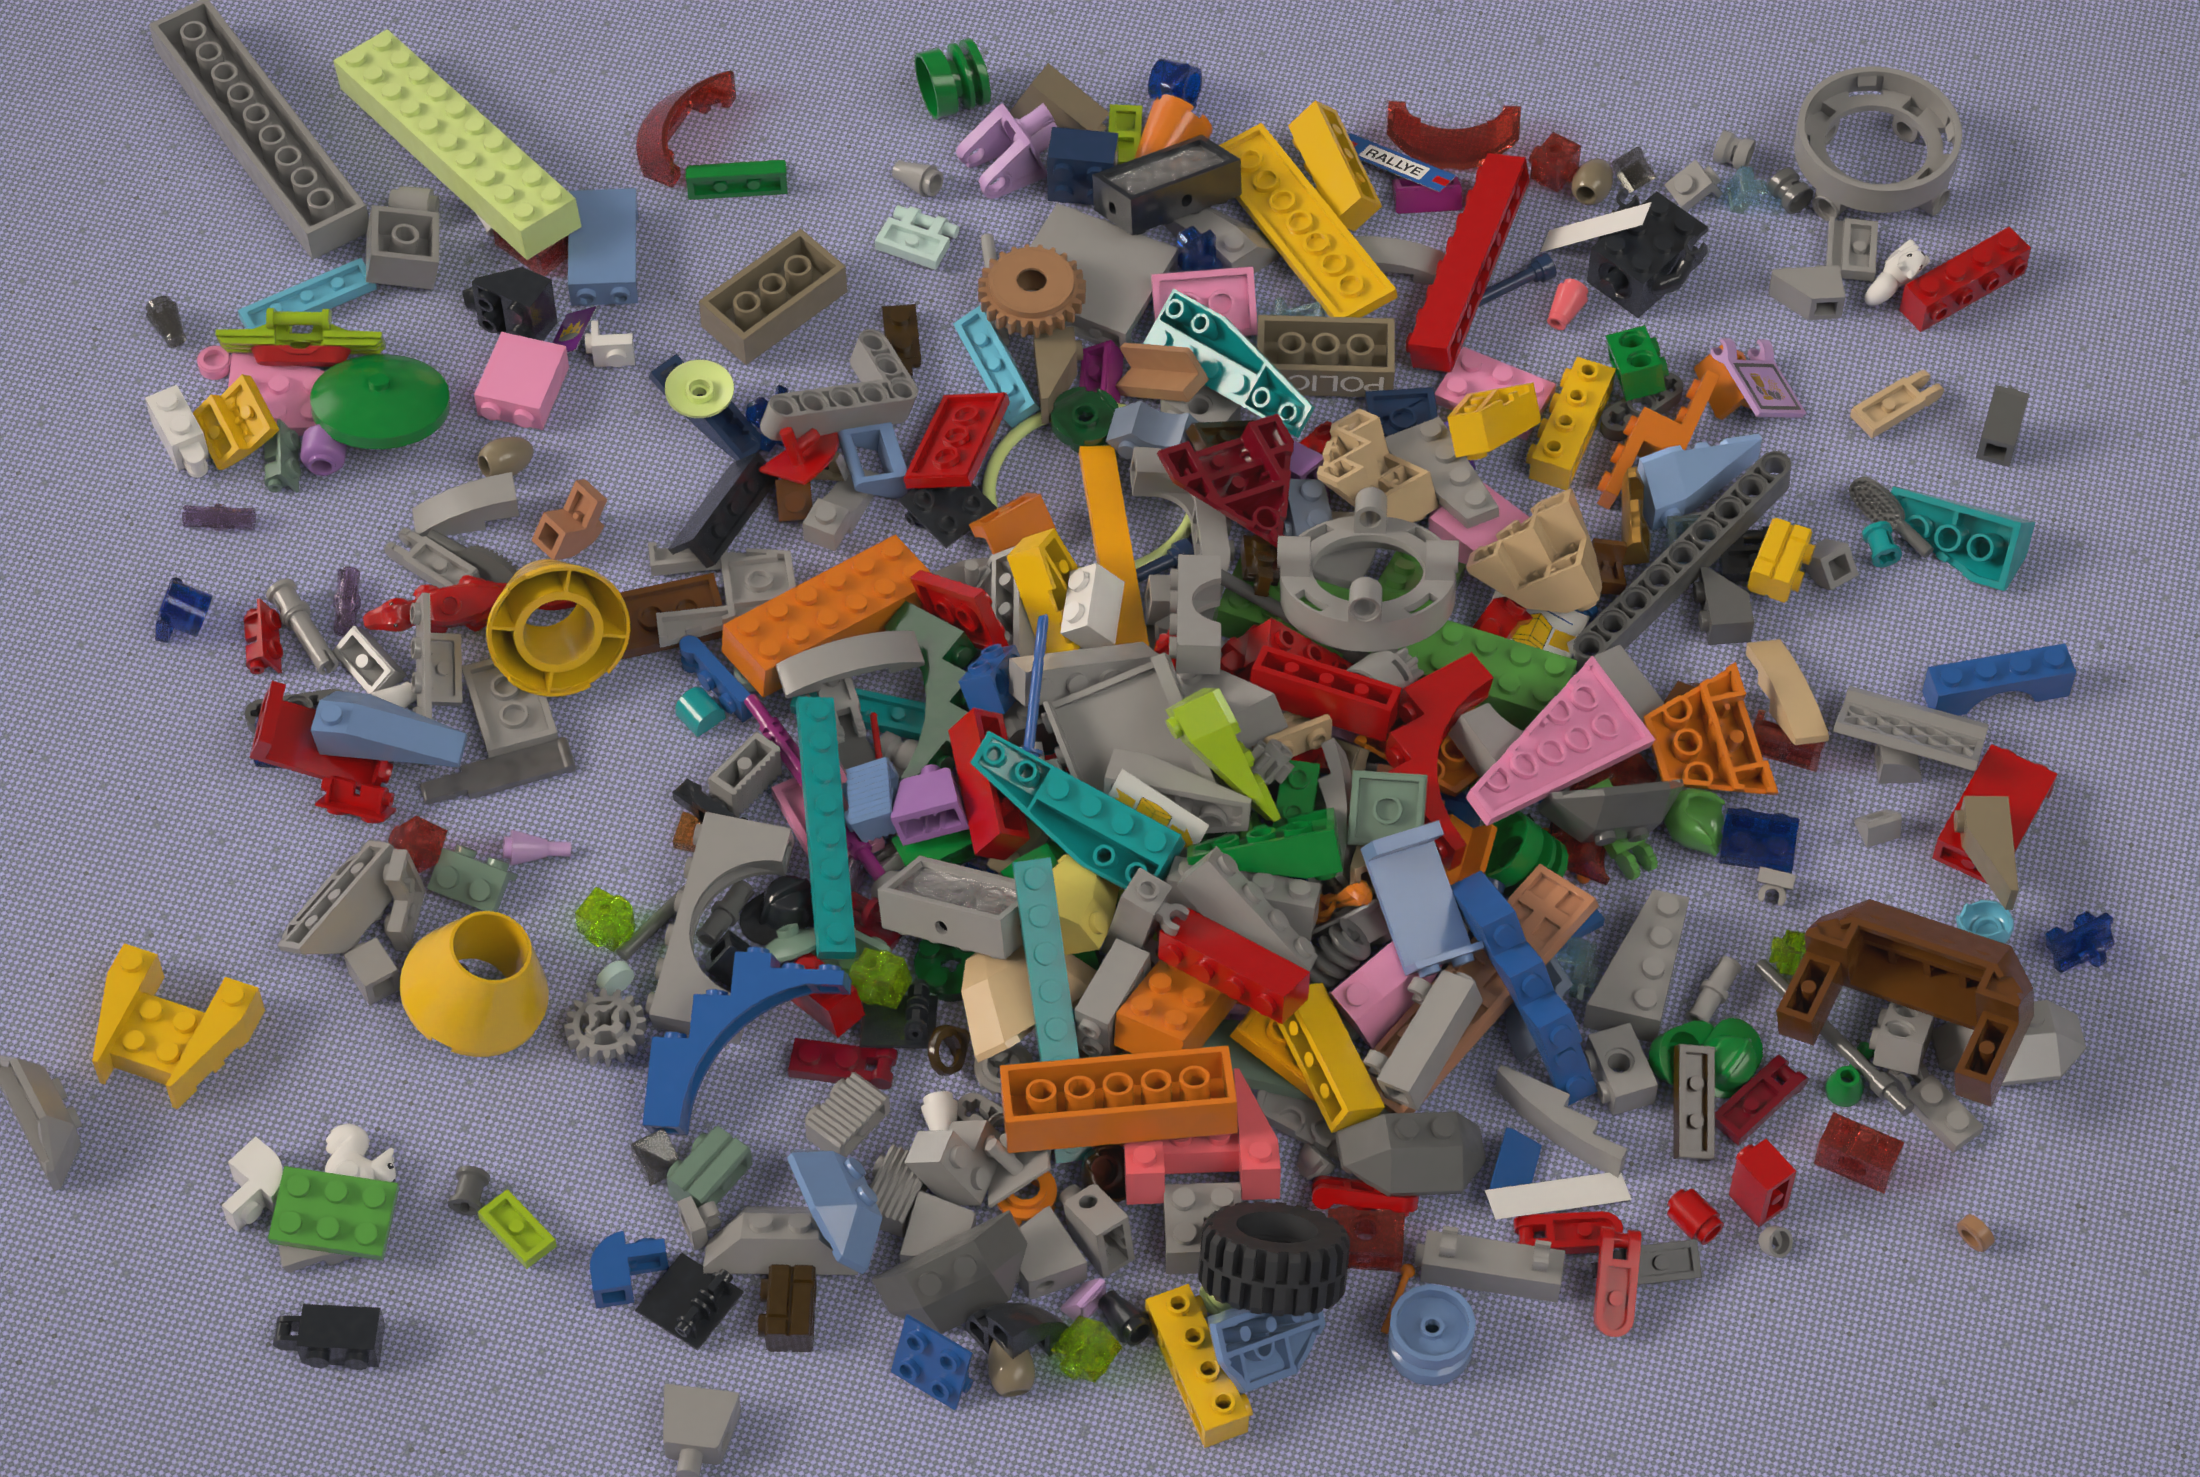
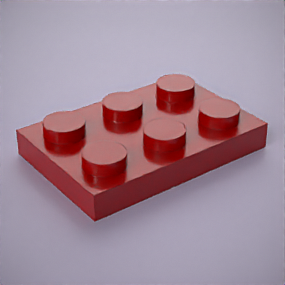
M919 570L910 577L924 610L964 631L975 648L983 650L994 644H1001L1002 647L1009 646L1004 636V626L996 618L991 607L992 600L985 590L923 570Z

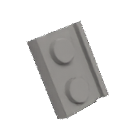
M1830 216L1825 266L1839 265L1841 276L1844 279L1874 282L1878 221L1851 218L1838 221L1835 220V217Z

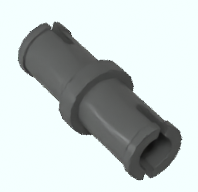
M744 880L734 883L723 899L714 903L711 908L712 914L696 932L699 942L706 947L713 948L729 926H734L740 918L739 913L755 893L749 883Z

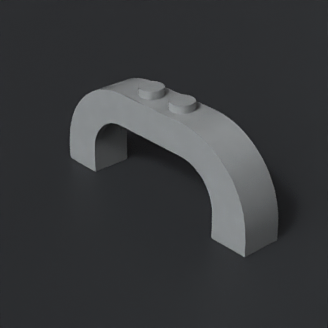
M1134 447L1129 470L1132 496L1159 497L1179 505L1190 519L1194 555L1221 556V569L1228 572L1230 561H1233L1235 551L1234 541L1228 539L1231 531V519L1174 484L1157 455L1158 451L1161 450L1160 448ZM1149 575L1144 597L1147 625H1155V622L1172 614L1170 613V591L1177 590H1170V575ZM1221 585V595H1220V598H1221V596H1222V594H1223V591H1224V586H1222V585Z

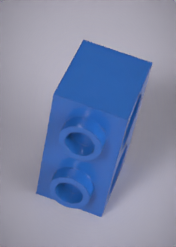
M1001 644L988 646L981 651L982 655L976 662L968 666V671L958 682L969 710L978 708L1005 714L1017 700L1009 693V658L1020 657L1016 644L1002 647Z

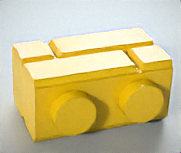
M1776 517L1772 518L1750 572L1748 590L1763 596L1768 595L1769 598L1783 603L1788 601L1791 591L1799 592L1805 572L1800 571L1802 564H1810L1816 545L1810 544L1813 533L1811 529L1797 524L1792 525L1791 522Z

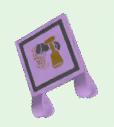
M1730 338L1720 339L1723 350L1719 347L1711 349V356L1726 366L1756 417L1803 418L1805 416L1804 408L1774 361L1773 346L1769 340H1757L1760 352L1755 348L1749 349L1748 357L1751 360H1737L1736 344Z

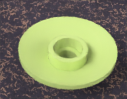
M692 360L680 364L671 371L665 382V396L669 405L676 412L691 418H707L722 412L730 404L734 394V383L729 372L721 365L708 360Z

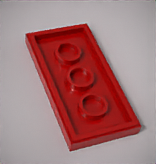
M1001 392L943 395L903 478L906 489L971 486L1009 406L1008 394Z

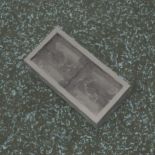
M919 856L877 889L881 923L884 929L898 932L901 935H911L927 939L932 943H942L958 947L963 951H973L989 955L994 959H1006L1023 945L1015 881L1013 878Z

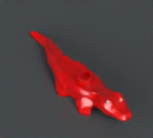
M464 575L459 580V583L453 586L439 588L428 584L420 585L413 593L415 600L393 598L367 612L363 616L364 627L369 630L401 632L416 626V624H411L410 622L411 604L415 603L422 593H430L431 633H446L448 628L463 625L477 632L487 625L491 609L508 583H498ZM555 600L545 603L537 609L547 611L575 608L576 603L568 600Z

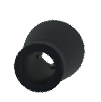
M1115 1290L1108 1291L1100 1298L1098 1307L1104 1312L1120 1342L1135 1346L1149 1336L1152 1324L1146 1312L1121 1297Z

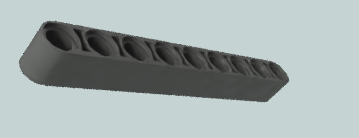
M1771 451L1764 454L1576 637L1573 645V659L1577 660V672L1591 657L1584 655L1585 653L1590 652L1597 655L1617 645H1621L1625 650L1699 578L1701 567H1710L1787 492L1790 486L1791 461L1785 453ZM1708 539V540H1711V541L1704 542V541H1701V540ZM1678 562H1687L1688 564H1679ZM1662 584V585H1665V586H1663V587H1656V586H1654V585ZM1633 607H1640V608H1642V609L1634 610V609H1631V608H1633ZM1608 630H1618V632L1611 633Z

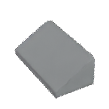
M353 626L332 650L335 657L368 693L393 687L407 676L368 631L357 626Z

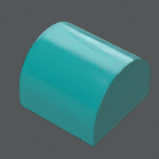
M699 686L686 691L679 698L675 706L676 716L697 738L726 719L725 711Z

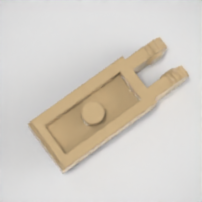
M1921 370L1908 378L1903 377L1851 409L1850 417L1873 439L1925 408V406L1928 407L1933 402H1936L1943 395L1944 388L1938 383L1919 392L1918 390L1925 386L1929 378H1931V375L1926 370Z

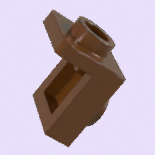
M785 479L775 480L779 523L804 521L813 507L811 483L808 482L806 485H802Z
M1594 538L1592 545L1596 553L1602 582L1601 594L1620 595L1627 586L1622 563L1627 550L1626 542Z

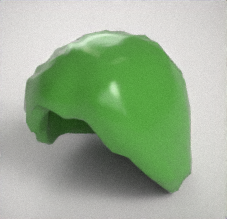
M1693 788L1680 791L1664 820L1671 839L1686 848L1716 857L1720 851L1718 847L1722 840L1721 830L1724 825L1722 806L1725 805V801L1718 797L1716 793Z

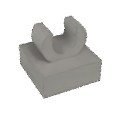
M1760 866L1757 882L1765 885L1758 892L1759 901L1763 902L1765 893L1770 889H1774L1779 893L1778 906H1783L1786 901L1784 889L1793 891L1796 875Z
M692 1196L677 1201L680 1221L694 1250L706 1246L708 1241L707 1231L721 1226V1221L718 1217L720 1212L715 1202H707L697 1209Z

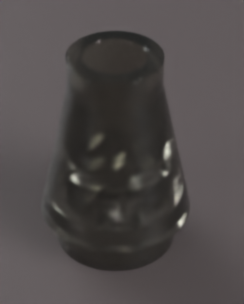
M159 296L151 300L146 305V319L165 340L168 347L175 348L182 345L187 338L183 331L177 303L172 301L169 296Z

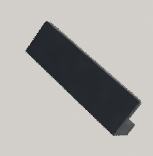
M759 452L737 460L728 467L668 548L672 555L689 548L706 569L716 565L773 487L775 480L779 479V477L759 471V468L767 463Z

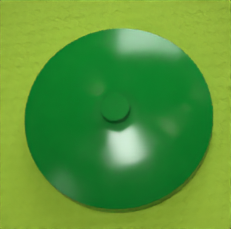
M393 354L364 355L332 366L316 380L310 394L311 414L315 424H319L332 439L340 443L364 449L398 448L427 438L443 425L450 410L449 387L437 370L422 361Z

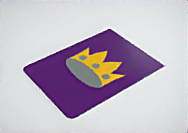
M597 306L566 314L552 343L566 346L567 353L575 351Z

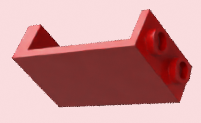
M272 680L262 701L249 758L322 780L324 777L330 778L331 775L356 780V790L359 791L363 782L377 786L389 782L393 770V763L320 755L311 733L316 710L283 700L286 684Z
M1991 744L1940 833L1932 859L1987 884L1962 848L1960 832H1955L1954 813L1955 810L1961 809L1964 796H2008L2014 852H2016L2045 798H2050L2058 774L2042 764H2035L2017 756L2009 749Z

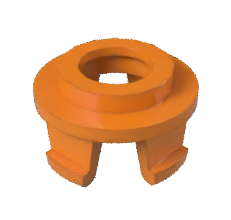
M1049 1171L1030 1182L1040 1188L1038 1194L1033 1198L1021 1199L1012 1194L997 1204L1002 1213L1008 1210L1011 1211L1019 1227L1023 1221L1030 1220L1048 1206L1051 1207L1053 1212L1055 1211L1054 1204L1057 1198V1185Z

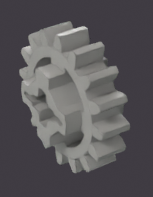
M601 988L600 996L594 997L590 991L587 992V1001L583 1003L582 1001L575 1000V1011H567L566 1014L568 1024L564 1025L566 1037H568L570 1050L576 1049L577 1057L580 1060L588 1055L592 1066H595L599 1059L604 1060L606 1067L611 1066L613 1058H617L619 1062L625 1063L624 1054L628 1052L636 1055L638 1053L636 1043L644 1044L645 1042L644 1031L647 1030V1024L642 1006H635L632 995L623 1000L621 990L619 989L612 996L607 995L605 988ZM627 1019L630 1021L628 1032L625 1030ZM585 1023L587 1025V1027L585 1028L586 1034L583 1036L581 1033V1029L583 1024Z

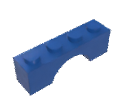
M2063 643L1928 667L1922 693L1928 708L1959 716L1967 714L1976 704L1984 699L2004 692H2025L2031 695L2035 702L2070 696L2076 676V669L2067 646Z

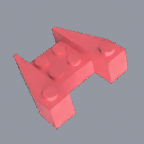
M1239 1068L1233 1069L1237 1097L1238 1133L1125 1143L1126 1205L1164 1203L1165 1174L1239 1171L1242 1200L1280 1199L1281 1166L1278 1139Z

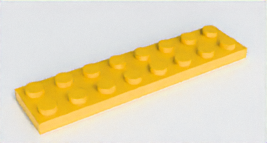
M1262 123L1219 145L1241 159L1242 195L1235 198L1329 317L1362 318L1398 298L1397 290Z

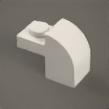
M256 1136L228 1161L233 1180L241 1188L222 1204L227 1224L237 1232L246 1224L256 1221L264 1207H267L274 1213L283 1174L282 1164L277 1154Z

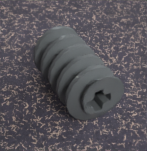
M1339 919L1342 929L1335 925L1329 928L1331 938L1321 935L1318 940L1321 947L1312 944L1318 957L1310 970L1309 984L1323 983L1327 993H1329L1330 988H1334L1339 984L1340 979H1344L1349 975L1350 969L1357 968L1361 960L1367 959L1371 953L1366 935L1349 919Z

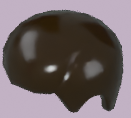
M1115 1144L1099 1145L1090 1150L1085 1155L1080 1168L1084 1189L1092 1184L1098 1185L1114 1202L1125 1200V1150L1120 1145Z

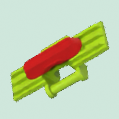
M267 308L265 325L253 329H216L215 334L221 347L227 353H253L257 363L264 366L332 367L347 360L349 354L372 355L380 354L383 350H386V342L382 332L351 331L332 324V311L330 309H322V312H289ZM290 325H313L311 333H292V326Z

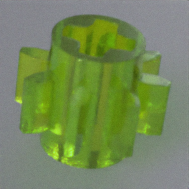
M1788 929L1782 939L1774 936L1770 947L1772 951L1769 962L1776 964L1780 974H1795L1806 952L1804 932L1790 931Z

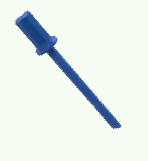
M1047 614L1040 615L1037 622L1024 747H1020L1038 758L1043 756V751L1034 747L1044 666L1043 658L1045 656L1048 630Z

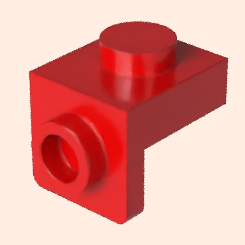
M1503 596L1494 598L1472 628L1511 640L1520 626L1529 624L1533 617L1526 611V608Z

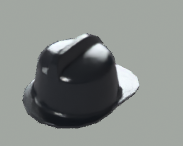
M786 875L772 881L766 891L754 897L744 906L740 914L739 923L743 935L751 942L767 945L778 937L777 930L783 926L796 923L799 929H804L814 924L811 884L807 878L802 879L797 876Z

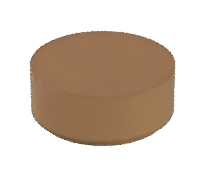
M1967 1214L1958 1222V1233L1974 1250L1985 1252L1995 1242L1990 1229L1976 1216Z

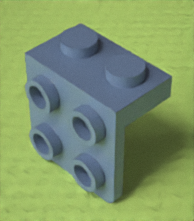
M1290 479L1287 517L1284 521L1283 535L1299 536L1318 524L1333 520L1324 483L1317 479Z

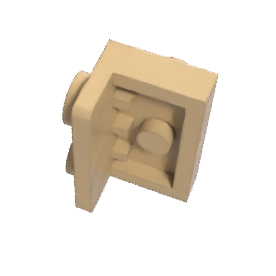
M1285 712L1283 715L1288 727L1278 733L1267 736L1263 741L1268 744L1271 739H1276L1288 747L1293 756L1311 749H1318L1322 747L1321 743L1331 739L1332 719L1328 714L1315 719H1309Z

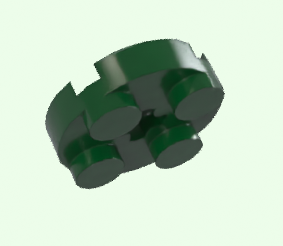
M1086 387L1071 388L1060 394L1054 402V408L1051 412L1052 431L1062 443L1070 446L1077 453H1079L1080 446H1103L1107 444L1106 438L1115 409L1119 408L1115 399L1106 391L1097 389V392L1086 391ZM1081 414L1085 417L1093 416L1091 421L1088 422L1079 420V415Z
M922 939L914 959L915 978L923 979L929 985L930 993L938 996L939 1000L945 1002L962 1001L961 990L966 959L976 952L963 951L958 947L942 943H932L927 939ZM951 960L960 963L956 966V971L949 972L948 967L941 966Z

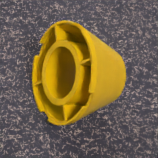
M543 559L533 561L520 568L501 592L488 617L486 642L495 667L499 669L512 685L535 695L548 697L566 696L592 687L590 683L600 678L606 672L609 674L616 667L628 644L630 618L627 606L620 592L603 575L586 567L558 560ZM555 600H568L577 603L572 613L556 624L534 626L526 623L529 616L545 603Z
M480 911L469 914L425 935L409 952L400 976L402 1004L413 1025L430 1041L433 1038L451 1047V1052L460 1055L489 1057L504 1054L518 1048L534 1035L548 1007L549 989L546 975L526 931L511 917L494 911ZM478 959L488 962L499 969L505 976V979L487 980L477 977L468 972L458 960Z

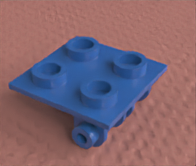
M907 1314L891 1373L956 1410L962 1392L967 1393L974 1382L969 1377L968 1372L973 1353Z

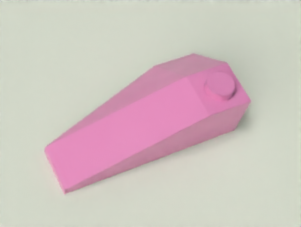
M1391 941L1328 995L1335 1007L1372 1050L1415 1003L1412 1001L1415 993L1408 991L1407 988L1413 978L1419 977V974L1417 972L1405 976L1393 941ZM1438 973L1422 979L1432 984Z

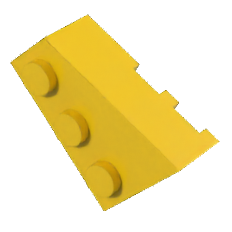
M1534 382L1466 394L1447 417L1455 456H1466L1467 460H1477L1488 456L1487 452L1503 445L1542 421Z
M1055 528L1022 538L1007 555V560L1035 639L1038 618L1040 615L1047 614L1048 630L1045 654L1079 650L1080 646L1060 634L1070 571L1079 569Z

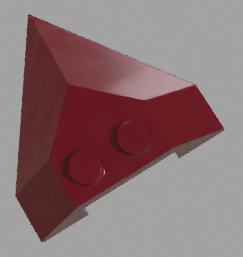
M1278 413L1248 422L1242 436L1234 440L1194 451L1190 442L1187 441L1158 451L1157 455L1174 484L1278 548V536H1285L1283 535L1284 521L1287 517L1291 477L1290 461L1294 448V440Z

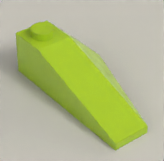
M1202 688L1165 709L1169 716L1165 722L1175 739L1180 738L1192 752L1235 792L1251 798V807L1266 821L1275 822L1281 819L1265 781L1258 773H1252L1251 767L1254 766L1253 761L1255 759L1250 749L1246 748L1240 740H1237L1236 734L1240 733L1241 729L1219 688Z

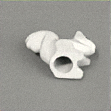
M1912 239L1901 245L1887 258L1883 272L1868 288L1864 296L1867 305L1876 306L1884 303L1895 294L1899 287L1913 281L1930 262V258L1918 250L1919 246L1915 245Z
M354 1124L338 1125L331 1130V1133L326 1138L328 1143L326 1151L331 1154V1157L326 1163L325 1172L395 1182L394 1149L389 1148L371 1161L364 1157L370 1141L366 1131Z

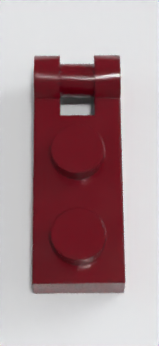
M795 1038L788 1075L791 1078L837 1083L840 1079L844 1078L846 1080L851 1076L852 1072H856L876 1088L887 1090L892 1087L894 1075L891 1069L897 1063L898 1051L894 1048H859V1046ZM867 1064L877 1066L873 1071L866 1070Z
M1780 1054L1777 1055L1715 1112V1127L1739 1146L1793 1095L1800 1093L1808 1083L1809 1078L1801 1071L1795 1072L1788 1066L1789 1061ZM1779 1077L1785 1083L1781 1085L1775 1079Z

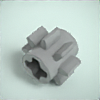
M1271 739L1268 744L1260 740L1251 751L1255 759L1253 761L1254 766L1251 767L1252 773H1258L1267 785H1270L1274 779L1281 784L1294 768V765L1289 762L1293 757L1292 752L1276 739Z

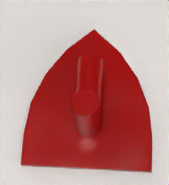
M785 427L780 430L779 434L786 450L759 468V471L806 485L822 472L834 458L839 446L838 433L834 432L820 436L816 429L811 428L800 438L796 439L793 428Z

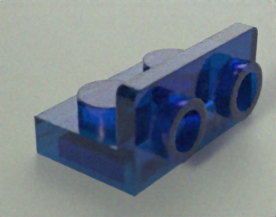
M1727 808L1719 863L1759 869L1761 866L1792 874L1800 819L1789 817L1783 813L1769 814L1755 812L1748 808Z

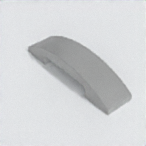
M1377 236L1355 237L1382 272L1414 274L1413 283L1433 284L1436 278L1437 264L1445 256V253L1437 249L1408 240Z
M884 631L844 638L808 649L777 663L776 669L785 697L790 698L820 691L821 684L886 668H888L891 674L924 666L925 662L914 631Z

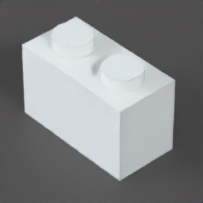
M1097 563L1070 571L1060 634L1083 649L1114 645L1125 582Z

